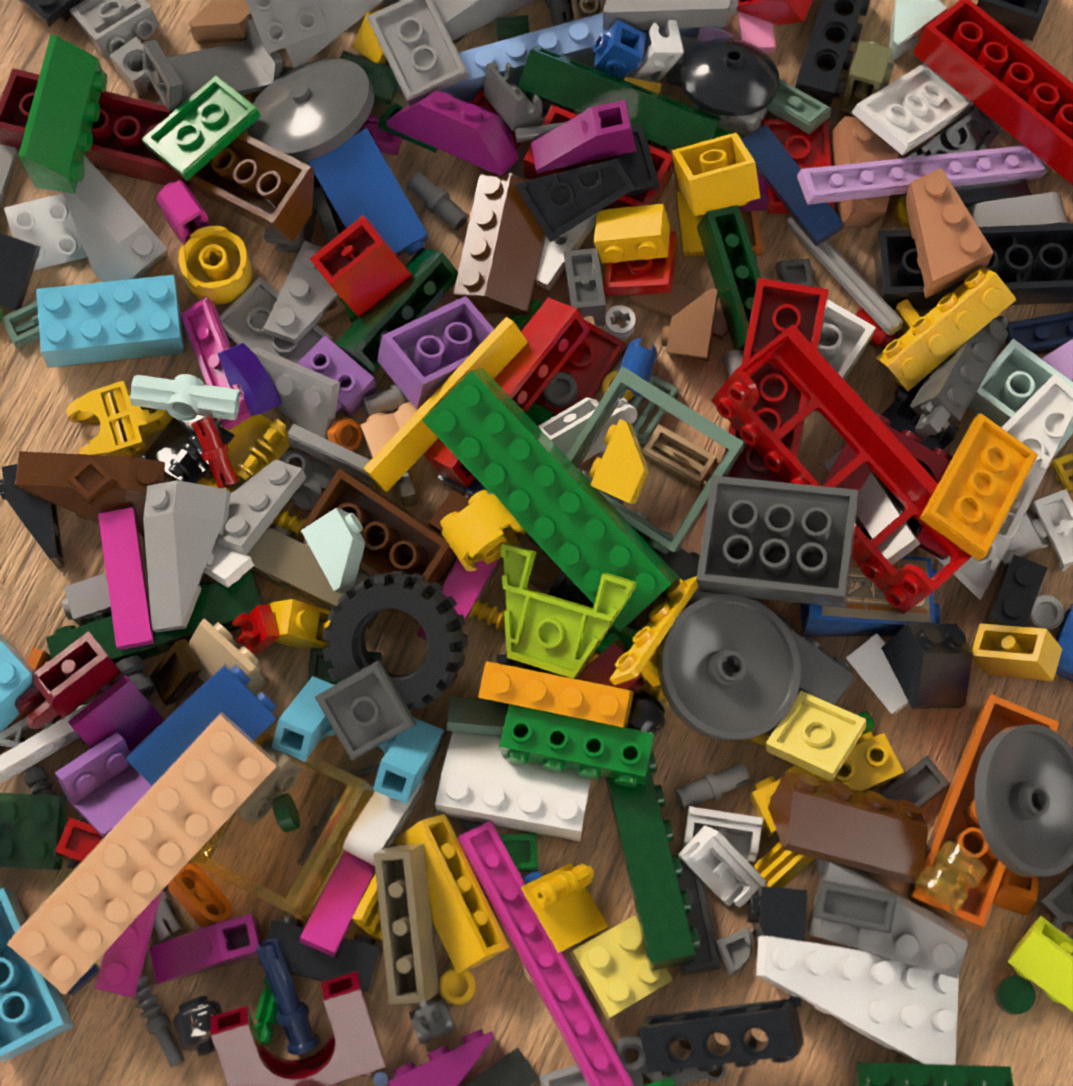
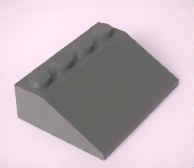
M712 475L696 578L700 591L846 608L859 491Z

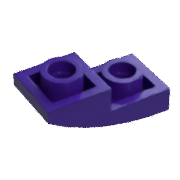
M245 343L237 344L218 353L229 386L240 383L251 416L262 414L282 404L275 385L266 369Z

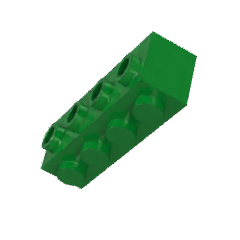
M509 704L499 748L501 755L506 756V760L514 764L527 765L528 761L541 763L542 768L552 772L561 773L566 768L579 771L578 775L583 778L599 780L600 776L614 778V782L618 785L636 787L637 783L643 785L646 783L654 744V733Z

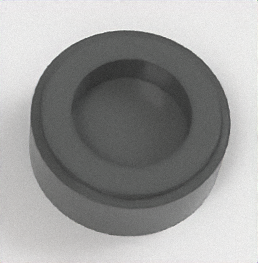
M557 372L543 390L545 401L550 406L558 409L566 408L573 404L577 397V384L574 378L567 373Z

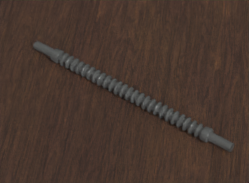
M24 737L21 738V743L26 741ZM36 763L24 770L26 773L24 781L28 788L34 789L31 795L38 797L36 804L42 805L43 808H41L40 813L47 815L44 821L51 823L52 826H50L49 831L56 833L53 839L57 842L60 841L69 819H64L66 811L59 809L62 803L55 801L57 793L50 791L53 785L46 782L49 777L45 769L39 768ZM62 857L64 860H69L67 864L69 869H75L80 864L79 862ZM141 974L135 997H132V999H138L139 1003H137L136 1007L143 1009L141 1017L148 1020L145 1026L149 1034H155L170 1067H175L182 1063L184 1058L168 1028L171 1022L166 1013L161 1014L160 1010L163 1006L156 1004L155 1001L158 996L151 994L150 991H152L153 986H147L148 976H142Z

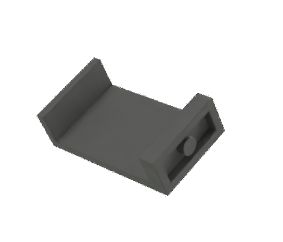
M253 19L248 20L246 41L172 57H166L157 40L144 42L143 69L169 112L175 111L215 75L240 95L263 91L269 84L280 77V72L283 71L281 56L279 53L273 52L269 54L266 52Z

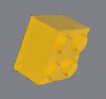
M737 133L672 150L677 185L694 216L705 215L706 212L730 206H743L752 200L760 198L755 161Z

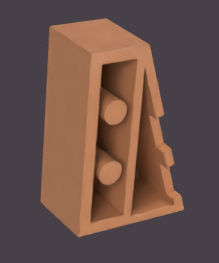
M844 117L830 132L833 166L898 159L899 157L898 151L857 117ZM890 196L837 201L838 216L843 221L844 227H871L887 212Z
M942 168L911 181L904 201L912 238L915 239L918 253L917 262L924 281L923 290L925 298L965 280L971 273L979 270L981 267L986 268L994 252Z

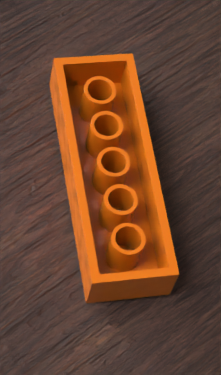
M990 694L980 706L926 846L923 880L920 885H913L909 897L911 902L916 905L923 906L936 915L974 932L984 927L1006 868L990 850L977 818L974 792L976 772L981 756L989 742L998 733L1009 727L1036 724L1057 732L1060 724L1058 721L993 694Z

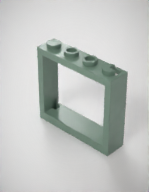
M622 366L566 455L578 469L628 388L633 389L728 449L713 476L726 477L747 444ZM711 478L674 536L666 533L601 490H597L637 532L641 531L651 538L648 543L649 545L664 554H667L669 550L678 553L707 508Z

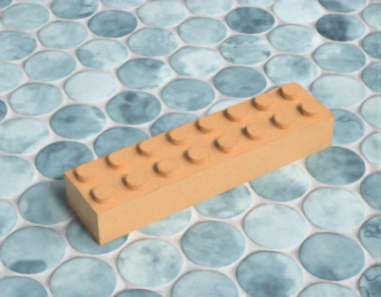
M221 712L17 930L7 945L65 995L277 767V762Z

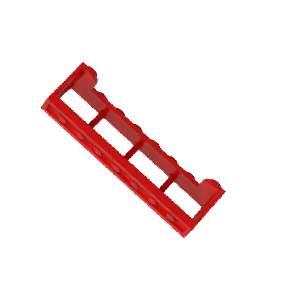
M794 324L734 370L711 399L718 413L731 422L740 432L743 441L757 451L764 459L768 469L776 473L784 483L821 486L780 441L813 411H819L856 452V457L823 487L835 488L860 465L866 464L904 505V512L871 541L855 524L852 559L860 566L864 576L873 581L885 594L888 603L897 608L903 615L932 594L973 557L920 519L938 483ZM769 361L775 362L808 399V404L775 433L752 410V407L759 399V391L751 377ZM912 517L923 526L950 556V562L932 578L921 568L911 564L897 571L876 548Z

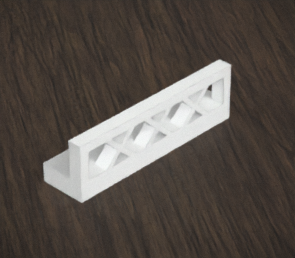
M106 685L102 691L105 692L110 688V685ZM90 703L87 705L82 704L75 709V712L55 724H52V719L45 726L41 727L44 729L43 731L22 743L20 742L22 733L30 727L26 721L28 720L27 717L0 733V746L12 749L0 755V785L80 738L68 721ZM16 736L14 741L9 740L10 738Z

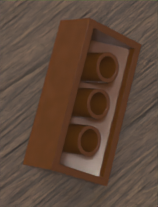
M241 133L187 180L203 196L291 242L295 241L312 215L314 169L244 133Z
M480 173L453 295L457 300L467 296L480 313L530 315L537 281L536 277L546 235L514 185L528 180L511 173H504L501 176L495 173Z
M338 469L301 527L302 529L306 528L335 508L348 513L352 512L363 527V531L360 534L365 541L359 568L372 577L382 573L389 574L394 571H405L407 575L417 573L426 576L425 581L431 584L433 582L439 583L445 578L457 559V556L440 532L354 474L342 469Z
M788 771L784 772L768 805V810L784 850L918 885L921 884L924 875L928 826L918 806L907 800L895 801L884 798L881 794L874 791H867L865 793L854 790L841 782H834L832 784L821 781L808 773L795 774Z

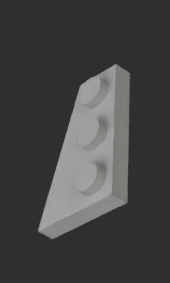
M306 241L303 242L264 326L266 334L297 345L324 316L323 312L336 299L341 298L309 259L322 247Z
M255 347L251 349L266 369L279 394L282 404L276 406V408L297 426L328 440L327 431L336 416L340 382L261 348Z
M275 459L231 493L228 521L225 525L226 529L223 536H217L215 544L247 555L307 478L303 469Z

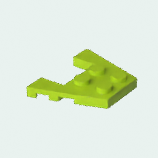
M502 543L500 551L501 557L504 559L502 585L506 593L507 611H504L507 658L572 679L577 678L637 586V582L604 573L601 577L594 608L583 606L528 589L536 552L509 543Z

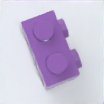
M326 336L297 363L340 382L336 414L342 412L348 418H351L363 406L362 397L374 395L378 391L375 378Z

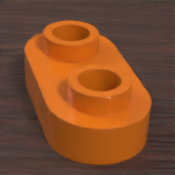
M187 863L168 883L170 892L201 927L204 928L226 921L231 916L232 907L229 900L198 866Z

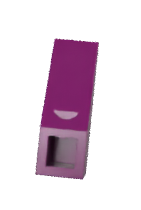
M625 100L591 107L531 142L537 173L636 151Z
M248 914L215 923L149 947L156 984H162L259 957L255 947L258 944H262L263 938L258 918Z
M482 1029L474 1031L462 1038L464 1045L452 1051L446 1045L429 1053L427 1056L430 1061L421 1066L415 1067L414 1062H411L394 1070L395 1078L387 1081L388 1085L460 1086L494 1041L495 1037L492 1031L484 1034Z

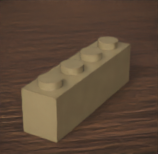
M273 525L272 529L268 527L247 554L251 557L254 564L248 571H252L254 574L331 611L332 608L339 604L338 599L343 594L333 591L307 541L304 540L301 543L292 539V534L280 526ZM358 570L355 585L372 576ZM379 612L370 619L366 626L367 629H371Z
M424 844L388 846L374 853L389 1003L390 1005L416 1004L422 1000H427L428 1002L439 993Z

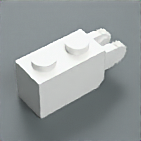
M587 397L540 424L538 427L566 456L599 403L595 399ZM624 397L619 402L583 462L597 453L606 451L608 445L604 444V440L612 424L617 425L619 419L632 424L638 419V411Z

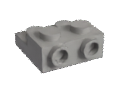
M85 0L69 10L77 24L88 35L93 46L105 59L110 58L113 52L135 37L138 39L150 38L154 34L155 29L160 27L151 6L145 0Z

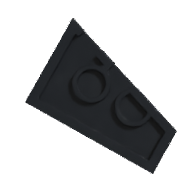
M975 110L906 158L986 150L999 131Z
M620 158L514 184L550 242L637 187Z

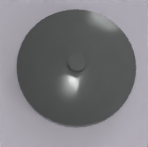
M329 58L305 63L284 73L261 92L253 103L258 108L261 117L246 129L247 134L301 162L318 158L340 147L365 123L374 103L372 84L365 71L359 65L349 60Z
M735 594L713 595L688 606L676 618L661 641L658 653L660 685L671 709L691 729L712 739L741 741L769 731L788 714L799 691L801 664L799 652L792 634L784 622L772 610L762 603L745 596Z
M1036 724L1019 725L1001 731L985 748L976 772L975 807L982 834L996 858L1014 873L1026 877L1054 876L1073 864V749L1058 733L1045 726Z

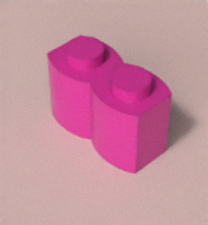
M180 180L171 182L160 190L157 195V203L164 212V219L183 245L191 238L190 235L193 232L210 226L206 212L184 182Z

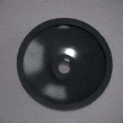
M718 38L698 44L686 54L680 70L681 85L687 96L701 108L724 116H746L761 111L774 100L780 81L777 66L768 54L749 42L734 38Z

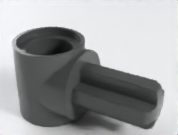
M444 998L428 1002L427 1000H422L419 1002L420 1005L416 1010L409 1012L412 1025L421 1045L456 1031Z

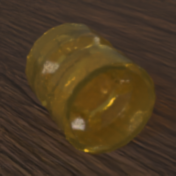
M947 841L934 857L936 865L927 866L916 880L915 886L932 903L948 913L955 914L968 898L966 889H974L987 873V870L968 850L954 842Z

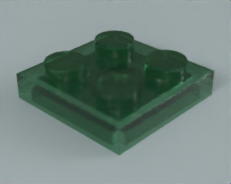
M0 793V867L62 869V856L57 855L55 850L65 828L67 796Z

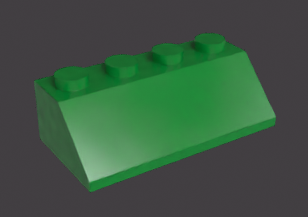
M50 35L18 157L35 188L75 194L78 182H82L84 178L85 165L83 161L85 153L89 152L92 146L91 129L93 122H97L99 118L100 104L98 101L101 92H105L107 87V73L103 71L97 57L57 35Z

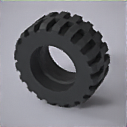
M405 571L378 574L355 585L351 590L345 592L338 599L339 604L331 609L327 617L330 625L324 628L323 640L328 641V647L323 649L324 661L331 660L333 668L328 672L332 680L339 678L340 681H343L374 663L365 644L366 626L370 619L378 612L386 609H399L413 616L422 626L426 635L428 650L424 662L416 671L406 675H394L388 673L409 711L415 708L419 710L427 706L455 681L458 676L457 673L463 666L466 655L463 653L464 648L468 646V635L463 634L462 628L466 623L463 614L458 615L454 608L457 605L456 601L452 596L447 598L441 592L443 587L437 582L431 584L425 581L426 576L417 573L407 575Z

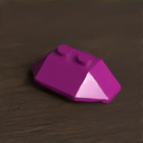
M434 91L419 101L404 107L387 120V127L499 176L504 174L518 160L511 129L503 117L452 94Z

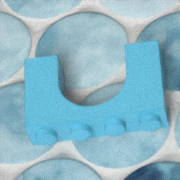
M313 676L279 718L272 749L305 762L321 740L328 736L336 735L315 699V696L334 686L333 684ZM414 718L417 723L416 725L378 746L385 753V756L381 760L373 790L405 804L408 803L434 762L444 733L443 729Z

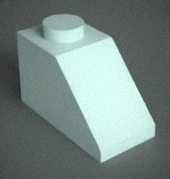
M894 0L895 6L891 16L889 48L892 49L890 55L892 61H895L919 42L926 26L947 10L939 0Z
M338 508L319 518L301 530L333 591L344 594L355 585L365 541L360 534L363 531V527L358 518L352 512L348 513Z

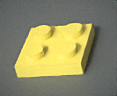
M800 690L792 708L766 742V752L829 781H833L865 730L866 719Z
M635 915L572 950L570 953L607 1020L673 981L666 968L650 971L639 921Z

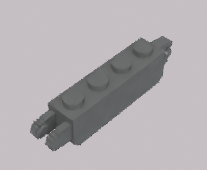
M1004 315L994 318L926 377L910 405L920 416L914 430L923 440L927 439L930 435L934 436L943 430L945 431L948 426L961 421L1009 335L1005 330L1009 321Z

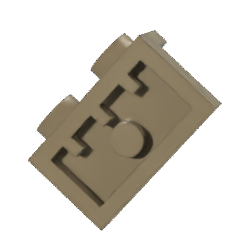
M269 739L261 748L277 762V767L235 811L251 825H254L257 820L264 818L270 812L274 797L289 790L295 784L297 775L303 770L286 754L272 749L273 742Z

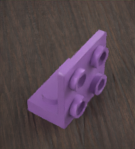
M118 732L55 772L69 803L103 838L152 787L126 760L130 751L124 738Z

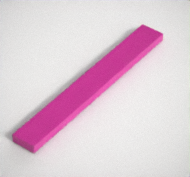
M490 820L460 835L457 839L587 1085L634 1086L562 952H557L520 887L525 885V882L492 821Z

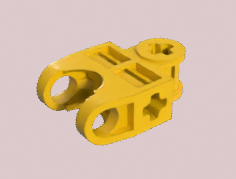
M124 380L93 390L73 401L66 409L71 422L88 421V423L100 424V431L97 436L89 440L90 444L79 450V454L135 457L144 454L148 450L145 436L163 431L174 417L167 410L156 409L157 412L153 413V408L131 405V390Z

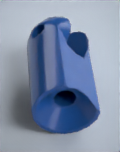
M637 338L629 343L618 372L623 366L649 382L658 356L655 344L651 346L650 350L639 346L641 338ZM628 388L629 390H631V391L634 393L635 396H637V397L642 396L641 394L637 393V392L634 391L633 389Z

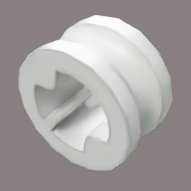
M624 305L610 308L606 313V332L620 340L631 336L634 332L636 321L634 312ZM620 316L622 321L628 320L626 321L625 328H620L618 324H614L615 317Z

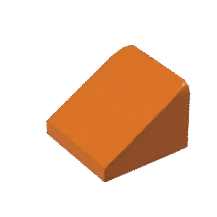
M1006 867L993 904L1022 915H1028L1037 900L1040 877L1022 876Z

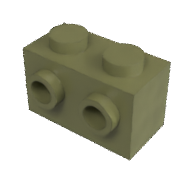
M859 41L840 108L853 111L859 102L889 85L895 63L889 62L892 52L891 48L884 47L877 42Z

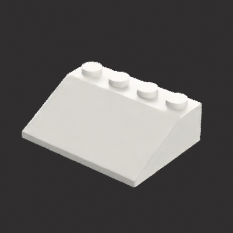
M452 732L435 802L437 815L445 814L446 817L483 824L491 820L494 826L580 842L591 779L579 776V771L566 768L561 773L552 772L542 768V764L528 761L527 765L511 763L506 760V756L501 755L499 748L501 736Z

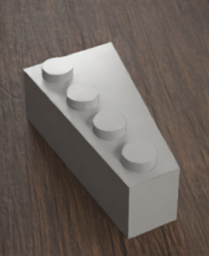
M830 861L825 862L821 879L897 894L891 933L813 918L817 898L816 893L808 920V933L810 935L958 979L968 946L964 930L923 906L916 905L903 897L899 892L885 887L859 869Z

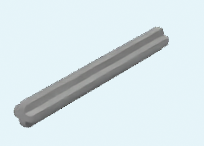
M791 215L787 218V227L888 335H893L902 328V319L828 240L815 246Z

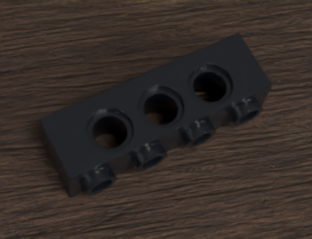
M822 0L795 88L830 108L834 97L840 99L846 80L840 78L842 70L849 71L854 51H850L849 48L851 42L858 43L863 24L858 23L860 15H867L871 0ZM838 13H845L847 16H842ZM828 40H836L839 43H832ZM826 67L831 71H823L820 68Z
M795 998L648 1016L639 1027L648 1073L661 1071L663 1076L676 1075L683 1072L686 1068L695 1067L701 1072L712 1071L719 1068L721 1064L734 1063L736 1067H748L756 1064L758 1060L772 1059L774 1063H784L798 1056L804 1045ZM757 1028L762 1030L768 1040H757L752 1035L751 1029ZM714 1033L724 1034L729 1039L730 1045L726 1046L717 1042ZM678 1037L689 1040L693 1050L683 1048L678 1042Z

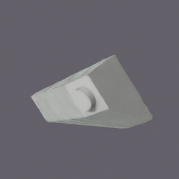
M85 156L83 161L85 165L84 178L82 182H78L75 194L62 193L91 268L101 282L141 278L167 258V248Z
M178 480L147 486L143 520L151 627L155 633L185 629L202 589L199 584L206 565L211 566L215 557L211 552L217 536H223L226 529L225 525L228 521L231 492L227 489Z

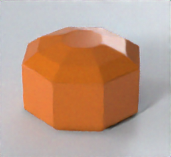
M346 417L333 420L327 431L329 441L350 451L357 449L363 438L361 425Z

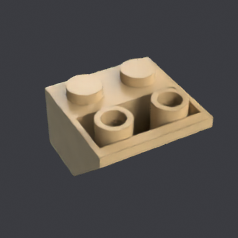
M204 619L198 625L189 641V645L202 667L197 677L205 683L225 663L230 668L237 665L251 679L247 686L256 694L266 684L260 674L264 669L258 663L259 660L244 646L238 650L237 647L239 645L220 623L217 622L212 626Z

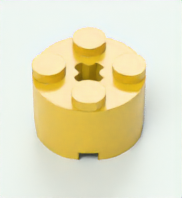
M207 226L196 230L190 235L191 238L185 245H182L179 251V266L190 291L199 301L208 297L214 302V305L227 304L236 300L250 286L253 276L252 264L244 242L238 235L236 236L222 226Z
M482 490L473 495L468 501L470 505L459 513L455 511L448 514L440 522L443 528L442 536L466 571L469 572L478 570L475 565L478 562L484 560L489 565L500 559L501 544L509 543L516 546L520 542L516 535L518 533L524 535L526 532L494 494L489 495L487 490Z

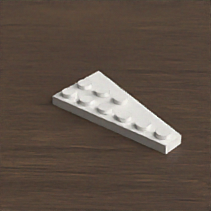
M1056 373L1002 427L1006 432L1036 452L1038 456L986 557L981 561L971 557L954 573L981 601L1073 419V388ZM950 556L943 561L937 558L944 566L950 562Z
M770 936L759 937L757 977L793 997H799L809 1002L820 1012L843 1021L842 1024L887 1049H894L909 1058V1061L915 1064L956 1065L959 975L958 979L862 950Z

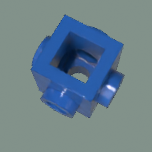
M617 20L605 34L601 33L594 44L593 51L596 53L594 68L624 80L632 70L636 71L642 62L646 33Z

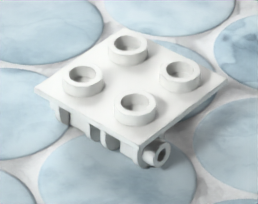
M63 193L4 207L12 237L41 247L34 270L87 258Z

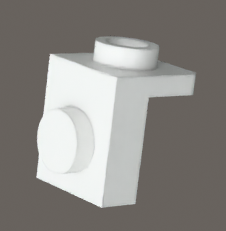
M1025 513L1002 560L1004 564H1007L1014 554L1024 557L1038 548L1044 549L1050 546L1047 539L1048 535L1039 517L1036 518L1032 514Z

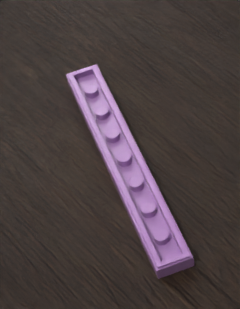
M1015 146L806 168L799 171L797 178L806 202L810 205L907 194L911 181L939 168L943 169L953 187L1018 179H1041L1047 171L1042 160L1027 147Z

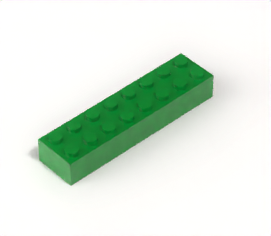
M484 368L471 370L422 420L490 494H494L522 528L593 604L596 601L602 574L609 573L637 582L635 590L613 622V625L619 632L679 578L596 488L590 486L591 482Z

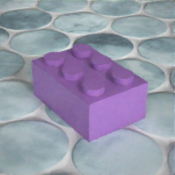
M465 296L382 335L377 361L413 406L419 409L491 334L494 328Z

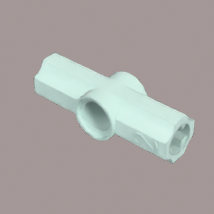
M189 374L178 375L174 380L136 375L131 384L130 395L131 405L167 410L172 417L182 421L194 420L197 415H212L214 418L235 421L238 417L241 399L240 390L204 385L201 379Z

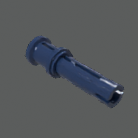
M277 938L266 940L262 944H258L255 950L259 955L279 1010L276 1021L278 1025L284 1028L289 1042L287 1050L290 1055L308 1052L320 1043L319 1035L313 1032L308 1019L310 1010L308 1005L300 1002L279 940Z

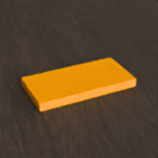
M981 413L973 419L920 519L975 559L981 561L988 554L1038 454Z

